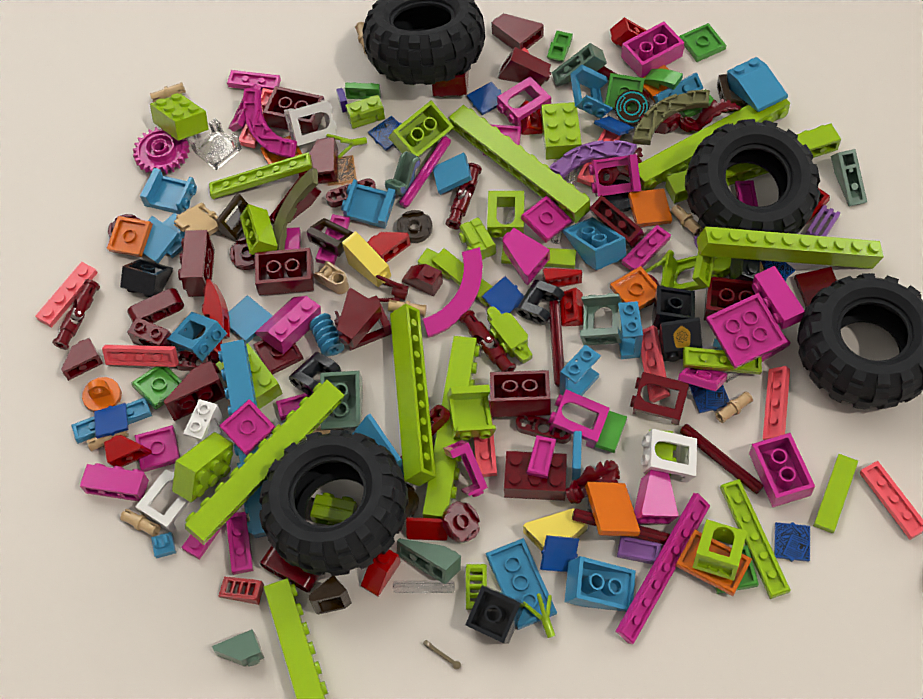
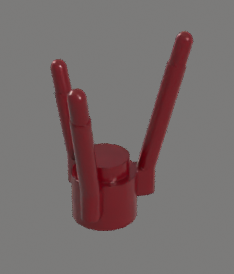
M376 275V278L386 282L383 283L384 285L392 287L391 295L394 296V298H378L380 302H389V299L394 301L406 300L409 286Z

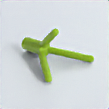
M331 134L326 135L329 138L334 137L336 140H340L341 143L349 144L338 155V158H341L353 146L367 144L366 137L347 139Z
M668 250L659 262L645 269L646 273L662 266L663 277L667 254L674 256V252Z
M537 594L542 615L523 601L525 608L542 621L547 638L555 636L549 618L552 596L548 595L545 611L541 594Z

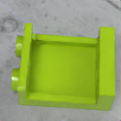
M489 385L450 387L447 399L453 439L468 440L472 437L487 439L493 436L496 425H492L488 401Z

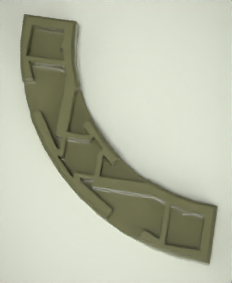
M710 90L687 91V93L671 95L657 102L644 114V117L637 124L632 143L650 145L654 132L668 117L687 109L708 108Z
M313 167L294 185L279 210L273 225L274 235L278 244L277 250H285L288 222L291 223L297 211L296 205L318 185V171Z

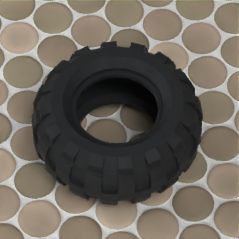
M377 0L372 5L373 9L368 11L362 30L365 52L371 64L380 74H385L387 79L394 82L402 81L406 85L435 84V82L452 80L455 78V75L466 73L471 69V64L477 62L485 41L483 15L474 0Z
M755 119L739 120L735 125L728 123L715 129L710 136L705 137L698 145L688 164L689 167L685 175V190L688 192L687 202L691 212L699 218L698 224L703 229L706 226L798 234L812 217L820 197V190L818 189V184L820 183L817 165L812 162L813 154L806 144L802 145L797 140L798 135L790 129L785 131L777 127L778 123L764 120L762 123L755 122ZM741 163L755 164L764 168L776 181L779 192L778 201L762 207L751 206L741 202L728 188L726 170L733 165Z
M862 273L856 278L847 276L831 283V286L821 289L812 298L802 316L798 328L797 342L799 344L798 353L802 365L806 370L810 371L809 377L819 389L824 388L829 392L830 398L841 403L843 400L852 403L853 408L869 409L870 407H877V409L891 408L897 406L899 402L911 401L923 391V300L921 299V292L910 285L906 288L898 283L899 279L888 275L882 279L876 278L875 273ZM858 322L878 325L889 332L895 339L899 348V355L882 361L863 358L855 354L845 344L841 335V329L849 324Z
M333 429L328 434L315 432L306 435L307 440L297 445L293 442L284 449L285 455L279 461L275 459L267 472L268 480L263 482L259 499L262 510L259 512L262 529L266 533L268 541L281 558L291 566L300 567L306 573L321 576V574L324 575L327 572L332 576L350 574V570L358 567L362 570L373 564V559L380 553L385 554L395 542V534H399L403 528L407 517L405 508L409 503L408 488L404 475L388 449L382 445L379 446L375 439L356 432L352 435L347 430ZM335 480H351L364 487L360 505L346 520L330 526H318L306 521L307 504L311 496L321 486Z

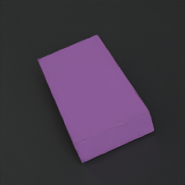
M621 536L617 557L654 564L661 551L662 544Z

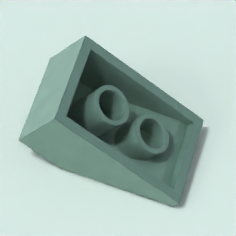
M360 371L320 373V382L322 384L328 380L345 395L343 402L321 423V430L357 428L361 423L363 399Z

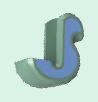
M407 151L402 153L394 178L385 181L386 190L388 188L395 189L397 195H404L415 179V171L420 167V158Z

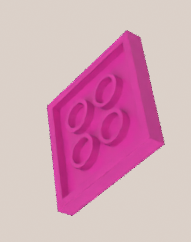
M759 293L706 317L707 323L734 369L788 343Z

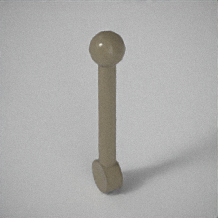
M424 641L423 644L427 648L450 662L454 669L461 667L459 661H454L429 641Z

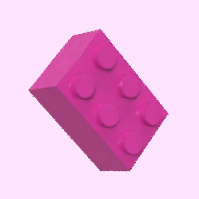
M663 21L622 43L621 58L640 78L648 75L651 69H657L662 65L666 66L683 56L684 42Z
M791 433L752 444L749 455L761 483L764 485L763 487L772 507L812 495L815 488L814 482Z

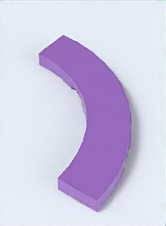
M600 140L586 143L563 154L564 156L556 163L554 162L549 168L555 174H560L564 179L570 172L592 160L633 155L637 145L620 140Z

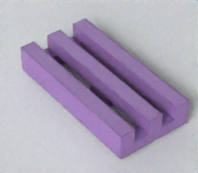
M823 205L806 234L820 236L818 234L829 217L832 216L833 219L822 234V236H827L841 212L837 211L835 213L833 212L834 209H827V206ZM825 213L826 216L824 217V219H823L822 222L820 223V225H819V227L817 228V230L815 231V233H813L812 231L814 230L815 226L817 225V223L819 222V220L821 219V217H822L823 214Z

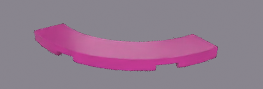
M244 88L243 110H245V120L252 136L268 151L285 158L294 157L297 141L276 135L264 119L261 107L262 90Z
M480 247L462 252L464 273L461 285L454 298L442 310L423 319L428 338L448 330L473 305L481 286L483 272Z

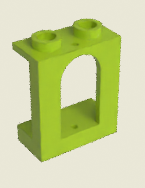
M488 191L487 231L491 237H504L513 228L524 233V221L521 219V215L524 213V191ZM497 207H515L514 221L507 225L499 223L497 220Z
M698 252L697 256L676 260L671 254H667L661 286L690 291L708 288L715 257L700 256ZM694 268L692 277L694 281L682 284L677 283V277L682 271Z
M706 519L692 568L734 581L747 531ZM712 538L732 545L730 557L709 551Z

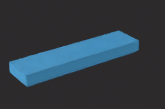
M144 398L126 404L128 425L152 416L149 404ZM95 416L71 425L78 444L96 437Z

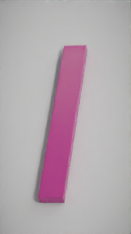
M693 493L615 631L628 644H634L676 569V563L693 531L698 529L710 508L708 502L699 493Z

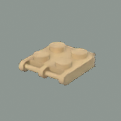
M202 202L177 215L174 221L176 223L174 226L182 232H185V230H207L210 236L219 231L217 222L214 220V218H218L216 216L217 213L207 209Z

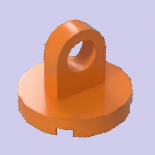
M98 377L85 386L82 400L86 408L94 412L108 408V406L117 405L121 400L122 391L118 383L113 379Z

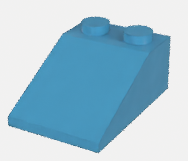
M758 57L752 58L727 71L729 89L758 112L788 98V94L770 68Z
M593 217L563 229L564 235L584 262L595 270L616 263L626 256L625 237Z
M579 556L568 562L564 602L581 607L627 612L634 599L636 570Z

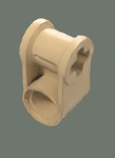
M328 261L324 263V267L319 272L313 274L320 284L337 294H344L349 289L346 274Z

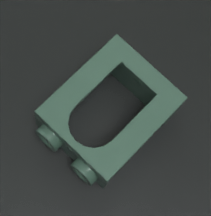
M608 293L607 295L583 296L584 321L583 330H580V338L583 345L622 343V327L618 303L623 302L620 294ZM603 307L610 308L613 313L612 327L594 329L596 311Z

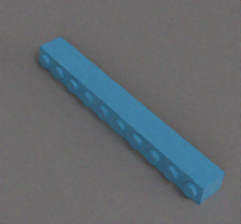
M244 339L220 344L221 351H218L219 360L224 364V369L221 370L223 381L227 382V388H224L226 399H230L231 406H228L229 417L249 399L257 406L248 350ZM234 444L235 454L240 459L237 467L240 468L247 456ZM258 446L251 451L253 454L259 449ZM262 486L244 503L245 513H249L250 521L247 522L249 534L252 533L255 538L267 536L262 529L259 512L262 510L259 503Z

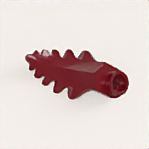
M720 99L719 103L713 100L708 108H702L696 120L691 117H682L679 121V127L685 132H692V130L699 132L704 126L711 123L714 117L721 115L722 112H728L729 110L739 111L741 107L736 105V103H731L730 100L725 102L724 99Z
M638 147L634 153L637 154L638 163L642 162L639 157H643L641 147ZM628 165L601 169L598 173L599 183L602 186H610L620 174L629 177ZM609 175V179L605 181V176Z
M606 460L604 467L602 462H598L595 470L592 466H587L580 478L573 480L570 486L566 488V496L571 504H579L583 498L588 497L585 488L587 482L618 483L616 480L620 479L618 464L615 461Z

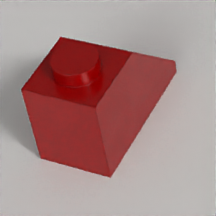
M624 17L610 29L611 40L614 44L622 47V43L643 33L646 29Z
M380 232L372 236L367 242L386 263L411 245L409 234L401 232Z
M122 435L113 436L110 440L104 442L107 463L112 466L124 467L152 454V451L147 447Z
M390 549L385 554L380 553L373 559L374 563L368 566L361 583V587L378 597L401 563L399 555Z

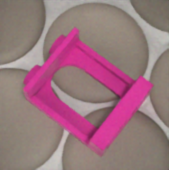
M528 77L497 96V109L508 118L511 124L521 126L520 120L540 109L541 105L551 104V96L536 81ZM524 90L534 99L520 108H512L508 104L512 97Z
M637 154L592 160L591 164H589V173L593 175L594 180L591 183V189L596 197L641 191ZM628 165L630 183L611 186L599 184V170Z
M566 389L563 395L559 394L555 406L558 407L556 412L552 411L548 420L551 423L549 430L552 431L556 427L570 434H573L575 431H582V439L587 440L585 446L593 449L598 442L610 408ZM573 403L597 413L592 429L565 418L562 414L563 405Z
M460 440L444 447L446 456L451 458L461 456L472 484L461 489V491L468 496L472 495V497L483 494V490L488 487L469 442Z

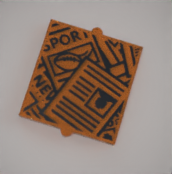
M353 155L338 158L337 182H328V186L344 185L345 183L353 182V179L357 180Z

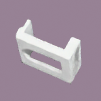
M320 100L321 102L296 109L284 110L291 140L297 141V146L316 141L317 139L327 138V134L336 135L337 125L332 118V105L327 100ZM323 112L327 127L302 135L298 118Z
M198 400L183 435L197 440L194 447L213 432L221 436L223 435L224 431L219 425L225 419L218 405Z
M651 429L643 436L642 447H644L641 465L643 466L644 474L649 470L679 475L680 481L686 483L696 477L697 438ZM657 442H666L680 445L681 463L659 458L655 453V444Z
M165 469L135 507L141 515L143 514L150 521L161 525V528L167 532L173 533L176 529L174 522L189 504V501L179 496L165 515L150 507V504L169 482L173 481L174 471L170 472Z

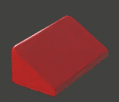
M525 100L520 107H523L524 105L529 103V101ZM541 109L520 120L522 135L543 133Z
M575 287L564 291L565 296L560 302L562 326L583 325V293Z
M406 518L407 539L447 541L448 535L443 528L442 519Z

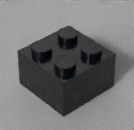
M482 585L465 625L502 643H509L525 603Z

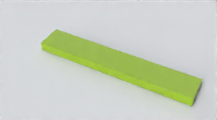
M307 152L210 182V196L212 199H216L308 171L312 168L311 155Z
M740 479L722 484L720 489L738 529L747 531L744 543L748 545L751 558L769 598L772 599L790 593L791 589Z

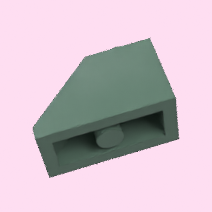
M253 629L212 646L217 656L244 667L247 665L254 666L264 658Z

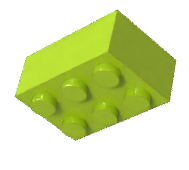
M173 94L171 97L158 99L156 102L150 103L153 123L178 141L209 130L206 111L182 94Z
M430 100L393 130L388 138L401 153L407 151L420 158L444 136L448 135L454 126L433 101Z
M575 102L541 105L546 160L560 159L566 152L581 146L577 107H575Z
M247 343L258 409H260L283 393L277 380ZM219 361L216 363V366L222 376L221 370L224 369V364Z
M213 432L177 459L175 462L172 491L187 501L193 502L196 498L201 497L210 487H214L231 470L230 463L233 456L234 443Z

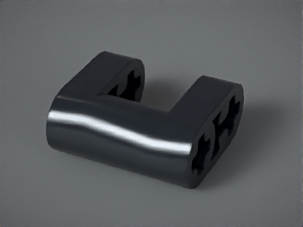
M534 280L515 311L519 316L527 320L546 325L551 314L546 309L538 306L542 299L547 301L556 300L559 304L565 293L555 285L541 280Z
M315 352L289 376V380L297 389L311 396L314 393L313 389L318 384L313 379L315 375L319 372H341V368L334 360L319 352Z

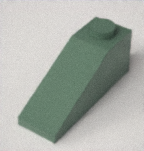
M592 43L586 45L552 72L555 85L561 86L571 82L570 74L580 65L598 71L607 64L603 50Z
M856 149L832 155L831 160L834 173L848 206L867 203Z
M401 538L397 540V554L399 557L443 584L449 582L461 570V555L446 546Z

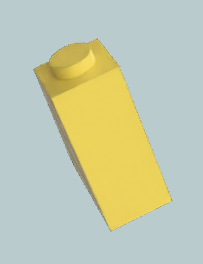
M356 231L342 242L348 264L375 286L380 287L383 283H386L376 278V275L388 279L391 277L389 265Z
M574 508L525 523L523 525V533L542 551L546 535L579 538L587 531L588 524L572 520Z

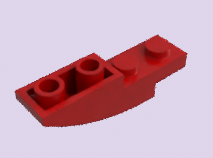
M206 279V286L203 289L205 297L204 304H202V313L205 317L216 320L227 333L224 338H230V320L225 299L218 286L210 279ZM222 340L210 353L218 354V351H221L220 344H222Z

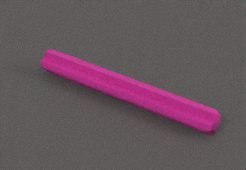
M447 136L440 140L399 201L400 205L404 208L411 204L450 145L451 139Z

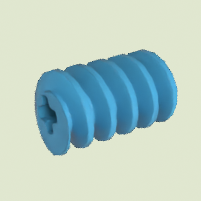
M326 313L312 319L309 327L320 348L321 354L334 356L341 353L345 347L339 341L338 332L333 325L331 316Z

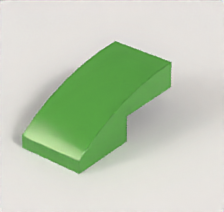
M556 30L547 58L564 62L573 34Z
M651 69L645 77L644 83L658 89L663 85L675 90L683 79V73L668 69Z
M609 411L595 447L615 453L627 421V416Z

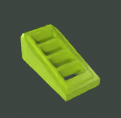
M466 564V610H472L475 602H470V598H477L479 594L470 593V590H480L482 585L487 586L486 564ZM470 581H482V584H470Z

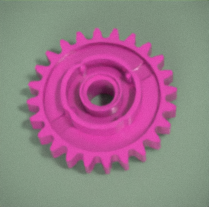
M155 127L154 131L148 129V134L142 133L144 137H138L139 142L134 143L136 148H133V157L137 166L139 165L140 169H144L146 173L149 171L152 173L154 168L161 169V172H165L166 175L169 170L174 172L175 167L180 169V163L185 164L184 159L188 158L187 153H190L187 138L178 141L163 129L159 130L157 127Z

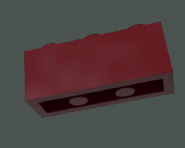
M602 195L589 208L593 216L625 237L626 244L632 249L645 236L643 230Z

